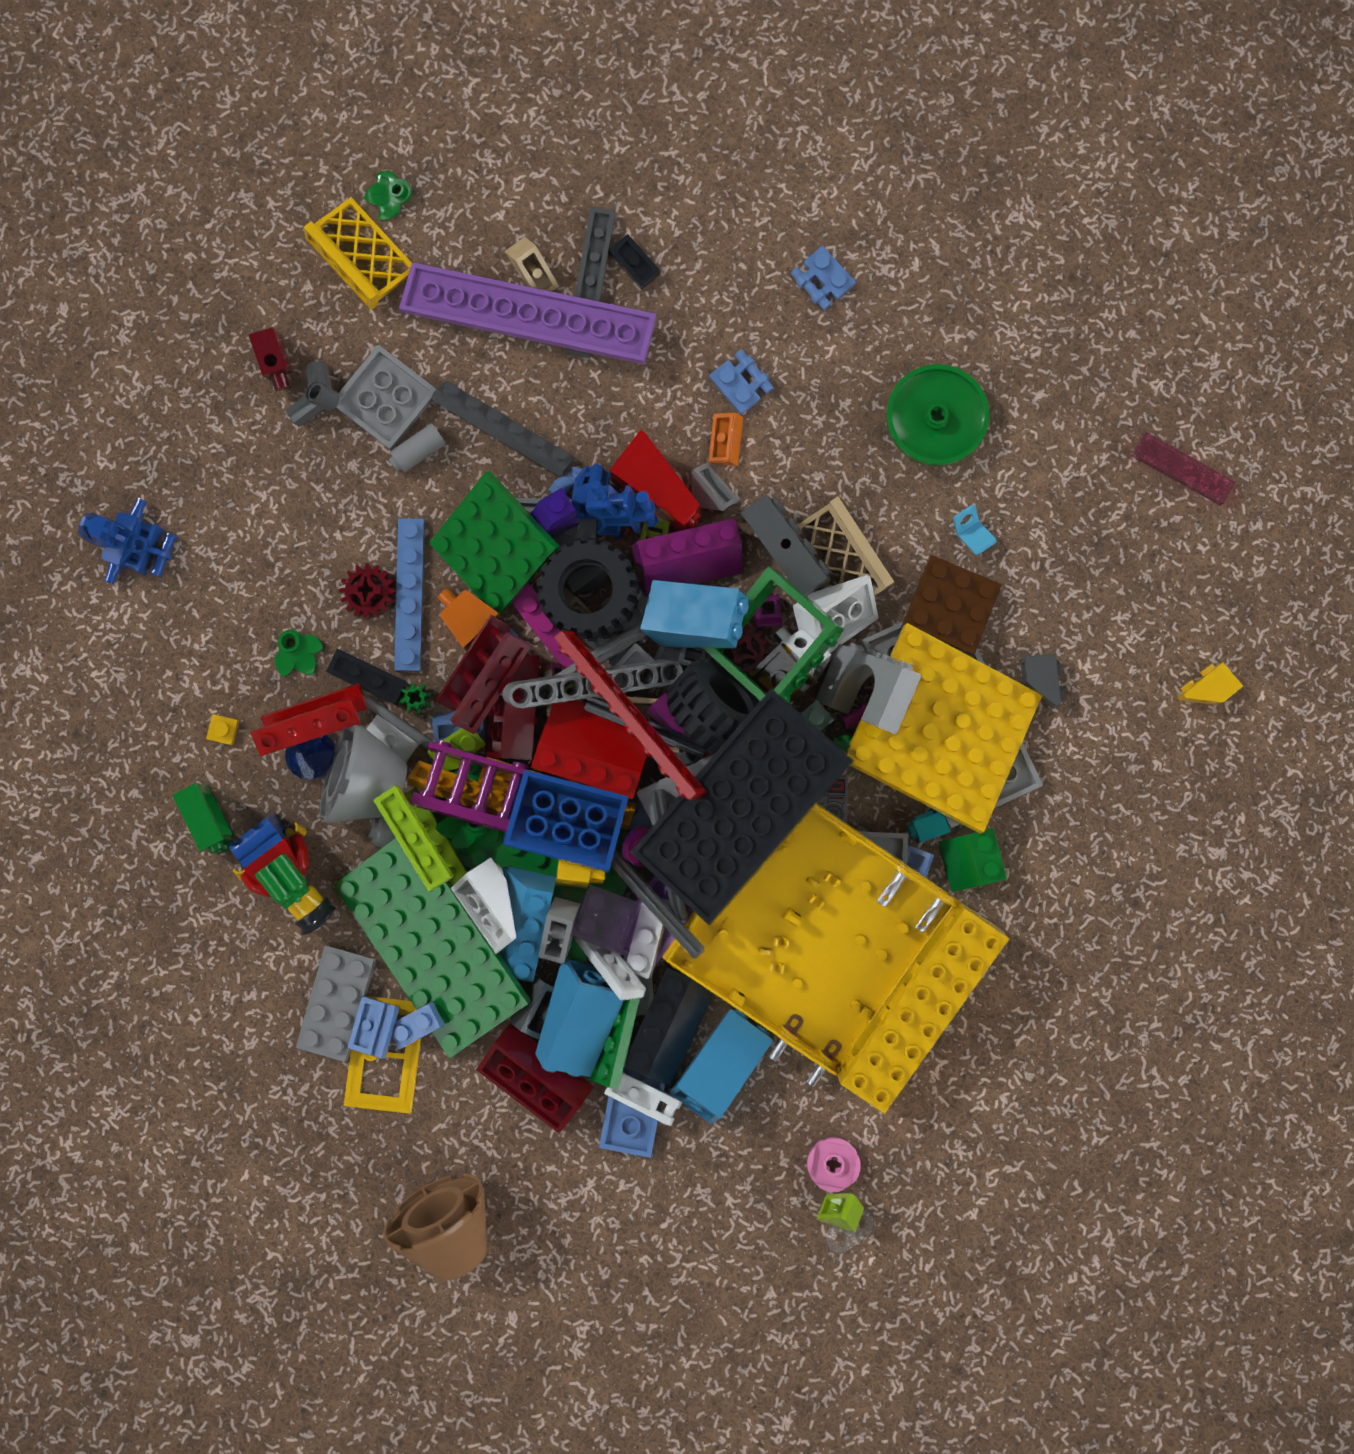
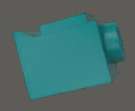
M936 810L934 813L930 811L913 817L914 822L907 825L911 839H916L917 843L950 832L945 816Z

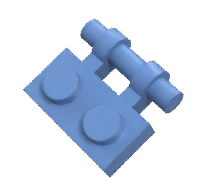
M823 245L804 261L803 265L808 269L807 272L803 273L798 267L791 272V275L796 279L795 283L800 289L804 288L811 296L810 300L815 305L818 304L824 311L831 305L826 296L831 294L837 301L856 284V281ZM814 277L824 286L822 289H818L811 282Z
M741 349L735 354L740 364L734 367L727 360L709 375L711 381L740 415L760 401L761 398L755 392L761 387L768 394L774 389L769 382L770 378L765 372L762 373L754 364L755 360L751 355L747 356ZM746 370L754 379L751 384L741 375Z

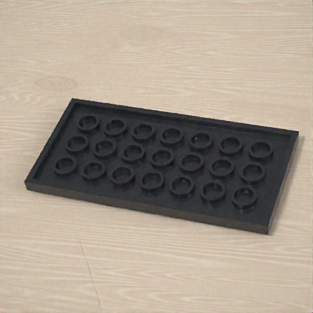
M770 689L695 776L706 792L700 798L692 800L685 799L679 795L631 853L708 925H712L854 760L775 690Z

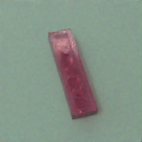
M1147 432L1143 434L1131 455L1219 506L1224 504L1236 483Z

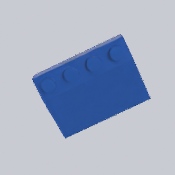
M524 770L503 845L609 872L629 796Z

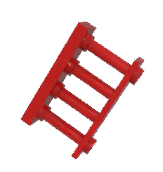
M357 683L264 714L260 718L264 727L253 730L250 734L261 757L360 724L361 721L357 712L366 710L368 704L360 684Z

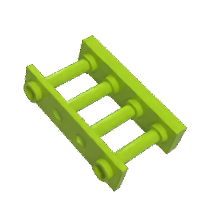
M395 785L373 801L428 892L435 890L448 880L454 886L468 872L448 838L443 837L436 830L438 822L432 812L413 807L410 803L413 792L420 794L416 787L403 794L400 787Z

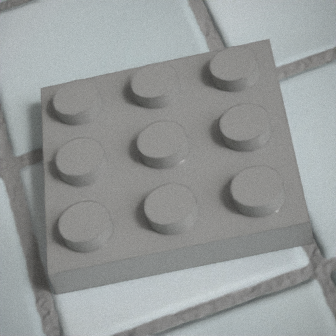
M377 345L338 393L340 400L336 409L392 451L433 401L431 399L436 388L380 345Z

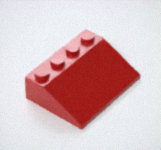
M570 700L553 703L531 768L582 785L629 796L628 799L634 800L648 756L643 751V744L638 738L630 735L625 726L586 711L584 709V702Z

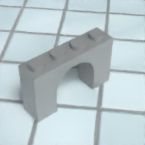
M839 643L815 701L818 700L826 706L849 715L860 687L868 677L874 674V690L861 720L897 734L922 675L912 671L914 666L904 661L898 660L896 664V659L885 654L881 656L880 653L868 648L865 651V648L851 643L849 647Z

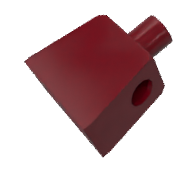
M274 327L248 334L262 375L268 380H272L275 391L290 388L286 374L293 372L282 335ZM268 354H273L277 358V364L271 367Z

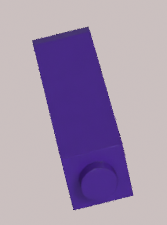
M562 488L540 500L531 512V516L553 539L579 524L576 510Z

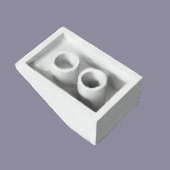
M868 575L813 592L807 596L845 629L837 639L838 643L827 650L829 653L838 648L839 643H845L879 619L871 577ZM799 603L793 605L798 631L800 629L805 630L812 638L816 639L825 626Z
M489 858L467 872L451 890L492 950L497 954L516 939V932L506 878L502 868L497 863H494L492 858Z

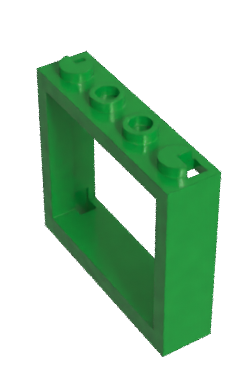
M768 566L745 595L748 598L749 606L747 613L743 617L742 629L777 586H780L825 626L824 630L774 689L782 698L789 702L792 692L806 682V675L812 668H816L822 663L826 651L838 643L837 639L845 629L779 571ZM703 648L760 701L767 694L723 654L727 648Z

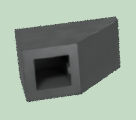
M1056 654L1025 656L1020 659L1023 685L1042 696L1041 700L1050 708L1061 706V701L1064 700V690L1062 686H1059L1058 676L1061 675V663L1059 660H1056Z

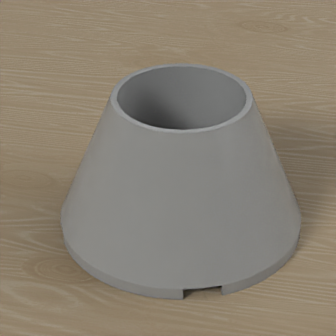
M357 724L345 728L335 747V751L338 752L333 765H329L321 796L320 817L325 818L321 822L326 824L383 817L373 800L395 785L399 786L403 792L407 775L406 760L362 725Z

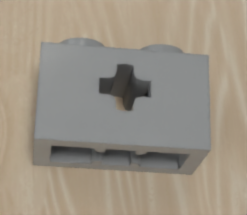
M558 897L554 898L546 917L538 957L561 964L565 963L573 941L580 909L579 903Z

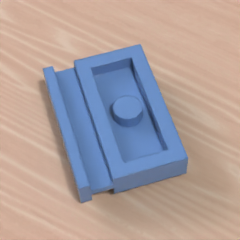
M362 996L347 1048L381 1059L386 1058L400 1007Z

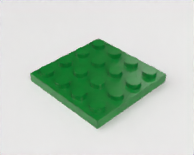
M491 471L483 474L429 542L476 596L497 611L500 616L540 571L542 565L546 564L549 560L548 557L559 548L554 539Z

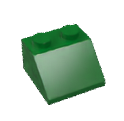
M993 828L987 829L981 834L975 832L938 842L951 892L1007 879Z

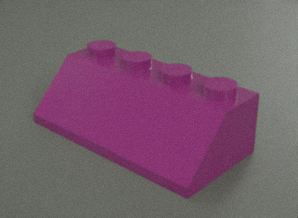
M735 518L640 540L631 547L645 597L649 596L653 580L700 584L742 573V542Z

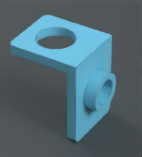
M973 504L953 517L956 534L975 555H979L996 543V538L979 522L977 509ZM971 514L970 519L965 524H961L962 519Z

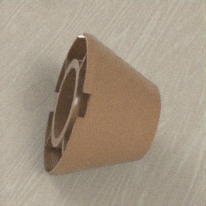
M464 1174V1178L454 1179L452 1175L446 1176L420 1188L396 1208L398 1214L392 1221L388 1219L384 1226L383 1236L391 1249L440 1281H451L468 1274L482 1262L488 1251L484 1188L481 1181L471 1174Z

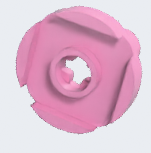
M827 1137L817 1141L809 1151L807 1169L811 1179L819 1188L828 1192H840L853 1184L859 1176L861 1168L860 1158L856 1149L847 1140L839 1137ZM832 1157H837V1162L841 1163L840 1168L836 1167L835 1171H830V1167L826 1165L827 1160L830 1161Z

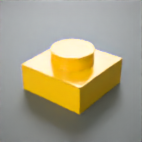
M212 714L206 739L233 746L239 720Z

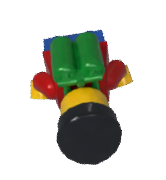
M274 812L229 845L234 856L244 867L241 872H237L235 868L233 872L239 880L243 881L250 892L264 897H272L277 904H281L284 909H288L296 919L295 925L301 929V934L307 935L321 927L332 916L336 907L331 905L328 897L323 898L314 886H306L307 881L304 876L308 874L309 858L308 848L304 839L306 835L305 826L295 822V831L291 828H286Z

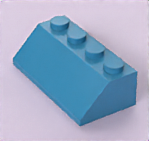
M504 866L503 873L507 881L516 939L503 948L499 954L516 979L533 982L538 965L546 917L551 906L557 877Z

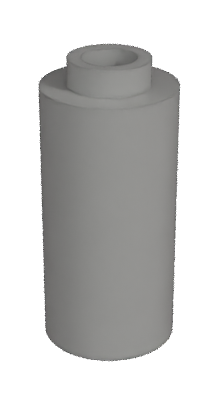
M430 423L390 451L392 457L388 460L397 472L402 469L406 473L446 445L434 425Z

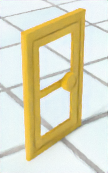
M366 996L399 1006V1015H409L416 1011L411 1001ZM421 1038L405 1046L404 1054L387 1052L386 1057L404 1059L399 1097L360 1093L364 1060L374 1061L378 1057L351 1049L344 1106L412 1114Z

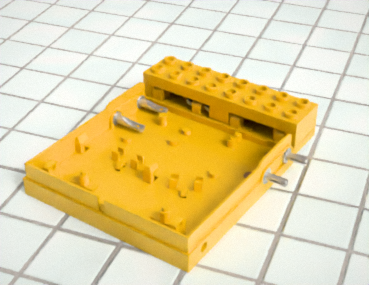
M816 804L712 925H708L693 911L684 925L704 946V952L694 959L674 938L662 955V958L777 1035L780 1041L769 1055L771 1060L777 1061L784 1049L789 1045L818 1064L807 1080L809 1085L814 1087L827 1070L838 1076L842 1086L885 1114L1006 945L1009 938L1000 928L964 905L956 897L819 804Z

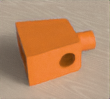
M446 588L438 596V599L446 606L440 613V616L465 651L468 650L490 614L501 618L497 611L467 590L456 596L449 588Z

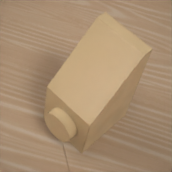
M526 237L505 250L515 270L528 287L551 292L559 287L536 245Z

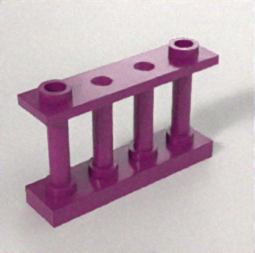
M437 740L436 743L429 742L428 748L431 752L436 753L424 791L421 790L420 794L413 792L410 801L412 806L506 833L524 770H528L529 766L519 762H513V765L453 749L452 744ZM448 756L461 760L450 798H447L445 802L436 799L437 795L434 793L445 758ZM473 763L487 767L476 804L472 805L470 809L461 806L462 802L460 799L471 764ZM498 770L512 774L501 813L498 812L497 816L487 813L486 805Z

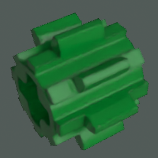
M411 682L410 689L401 690L405 694V698L400 700V703L408 704L406 710L408 713L416 709L418 714L421 715L423 707L431 708L427 701L433 697V694L425 692V684L417 688ZM419 694L422 700L420 703L416 701L413 703L411 696Z

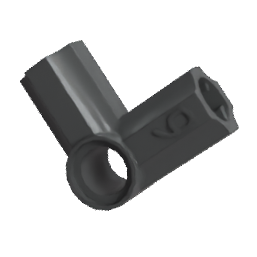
M311 361L305 366L308 383L305 396L286 409L288 417L298 427L307 423L321 411H333L339 403V394L332 389L327 365L322 361Z

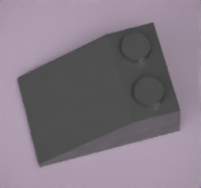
M535 975L534 981L529 983L525 991L532 1002L514 1013L510 1023L519 1031L540 1039L555 985Z

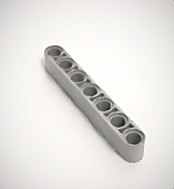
M663 659L604 668L613 680H615V676L618 673L622 674L623 681L618 686L623 692L672 685L683 673L682 666L679 663ZM667 666H670L671 675L666 678L664 670ZM645 669L647 671V678L641 682L639 674ZM579 672L511 682L503 689L505 702L517 708L596 697L599 695L594 690H591L589 686L590 680ZM571 680L573 689L570 693L566 694L564 685L567 681ZM546 684L548 692L546 696L541 698L538 690L540 686ZM520 688L522 690V697L519 701L515 702L512 697L513 692Z

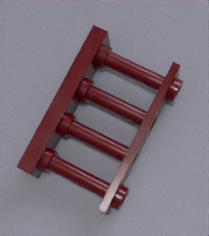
M490 614L436 698L437 703L455 711L450 721L472 734L476 733L531 648L527 642L509 633L513 628L510 624Z

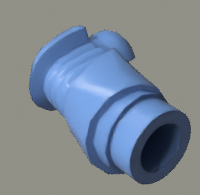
M571 467L570 472L553 481L548 492L552 494L562 488L565 494H567L574 488L575 478L582 468Z

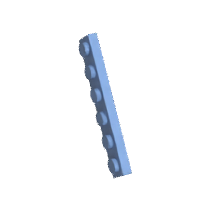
M398 519L395 671L421 672L424 519Z

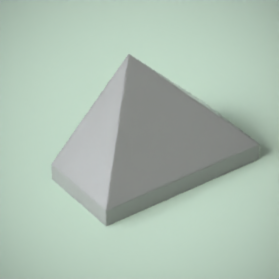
M708 463L692 470V495L700 504V508L724 511L740 501Z

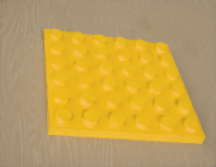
M906 623L900 632L890 657L897 660L896 664L898 660L913 665L912 671L922 676L897 734L860 720L846 751V754L854 760L850 766L981 834L986 829L1042 696L1023 684Z

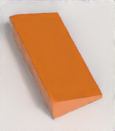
M736 412L713 414L708 463L738 466L743 417Z

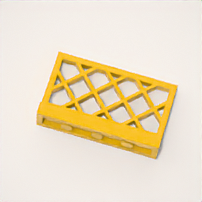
M352 197L315 224L311 221L304 226L305 239L370 310L379 304V300L408 279L412 262ZM351 206L357 212V220L342 219L343 212ZM327 224L338 225L337 235L326 234L322 228ZM341 226H356L355 236L341 235ZM359 227H371L374 231L373 238L359 237ZM340 241L354 242V253L343 252L339 248ZM358 243L373 244L372 255L357 253ZM376 245H387L390 248V256L375 255ZM356 260H371L370 271L359 270L356 267ZM374 261L389 262L388 272L374 271ZM392 262L404 263L408 269L402 274L392 273ZM373 277L388 278L387 285L378 291L372 284Z

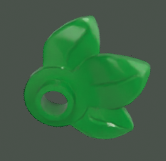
M391 171L377 173L376 180L378 184L369 187L364 195V200L369 204L379 206L378 217L380 221H386L398 215L401 205L407 203L412 196L410 184L404 179H398ZM401 187L400 193L396 194V190Z
M295 630L284 631L278 638L280 650L275 656L276 668L282 677L288 676L294 668L303 674L313 675L316 670L314 654L323 649L322 643L311 634L301 635ZM290 638H294L296 641L293 647L287 646V641Z
M447 817L436 825V830L439 834L446 838H453V849H466L470 847L477 837L486 834L488 828L483 826L472 828L471 824L473 823L452 817Z

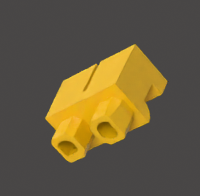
M559 860L556 885L588 888L589 883L603 884L605 871Z

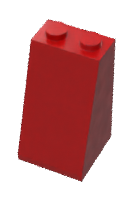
M640 430L609 470L611 482L623 491H625L626 486H631L636 494L642 491L646 492L649 499L655 505V515L662 520L669 521L671 526L677 531L697 527L701 521L699 520L701 516L700 504L647 434Z

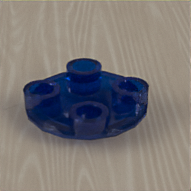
M327 735L286 748L285 760L287 767L294 775L301 779L324 777L334 760V741Z

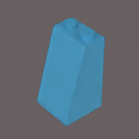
M653 580L640 629L660 647L736 648L737 642L742 636V621L748 611V598L740 589Z
M566 959L565 963L560 965L535 1053L542 1067L549 1072L561 1071L576 1077L580 1075L590 1077L624 1000H619L593 964Z
M730 1009L726 1012L669 1091L670 1095L683 1101L682 1104L709 1124L716 1122L723 1116L773 1042V1039L768 1037L770 1034L761 1026L757 1025L755 1027L747 1021L748 1017L739 1010L733 1011Z

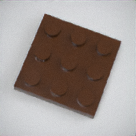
M930 555L901 627L908 623L951 647L974 656L1002 584Z

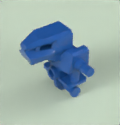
M594 464L591 467L585 466L575 478L571 503L576 510L577 518L597 519L596 532L598 535L613 536L619 540L623 537L621 526H632L634 533H640L641 522L646 521L649 527H654L658 524L659 520L655 515V505L649 499L648 494L644 491L636 494L631 486H626L625 491L619 494L609 485L611 476L609 472L604 470L603 466L599 464Z
M136 499L134 507L131 508L129 514L118 513L115 521L94 512L86 513L81 519L78 528L81 537L93 545L104 548L101 557L109 563L108 572L104 579L107 583L114 585L122 568H129L146 576L154 555L157 558L152 571L150 570L149 573L162 578L167 560H171L172 555H170V552L178 537L165 532V538L160 550L156 549L164 529L159 525H150L141 520L147 503L142 499Z

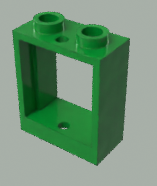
M194 783L172 795L200 852L217 853L219 855L230 850L229 845L236 841L210 786Z

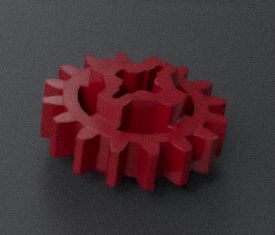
M369 563L365 564V569L355 565L356 572L352 573L348 570L349 579H341V582L345 584V588H340L339 592L345 595V597L341 598L340 601L343 604H348L346 610L349 613L355 610L354 616L357 618L362 613L366 620H370L371 614H374L376 618H380L379 611L383 610L387 613V603L394 604L390 595H395L396 591L390 587L395 582L393 579L386 580L390 575L386 570L380 574L381 567L379 565H376L373 570ZM374 576L382 581L383 586L374 584ZM359 578H361V580H360L356 585H354V583H355ZM367 586H369L373 592H368L366 597L362 591L367 590ZM352 597L360 598L362 607L356 605ZM379 598H382L381 601L374 606V602H376Z
M754 625L749 630L745 629L744 626L742 631L744 636L738 640L736 646L739 649L742 645L746 646L748 655L743 654L742 657H739L737 655L738 651L735 648L726 649L732 655V662L739 668L742 663L747 661L754 662L749 667L740 668L745 674H749L765 659L763 655L770 654L769 649H764V646L768 644V639L761 640L763 632L754 633ZM752 639L757 643L759 653L753 650L751 645Z

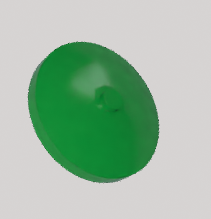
M944 364L925 365L906 374L893 389L886 408V424L892 441L909 459L927 466H948L964 460L979 446L988 428L989 406L980 385L963 370Z

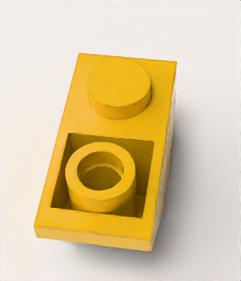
M1224 662L1216 666L1211 663L1200 672L1202 675L1200 679L1196 682L1191 679L1180 688L1182 693L1177 698L1185 702L1218 705L1225 702L1241 689L1243 685Z

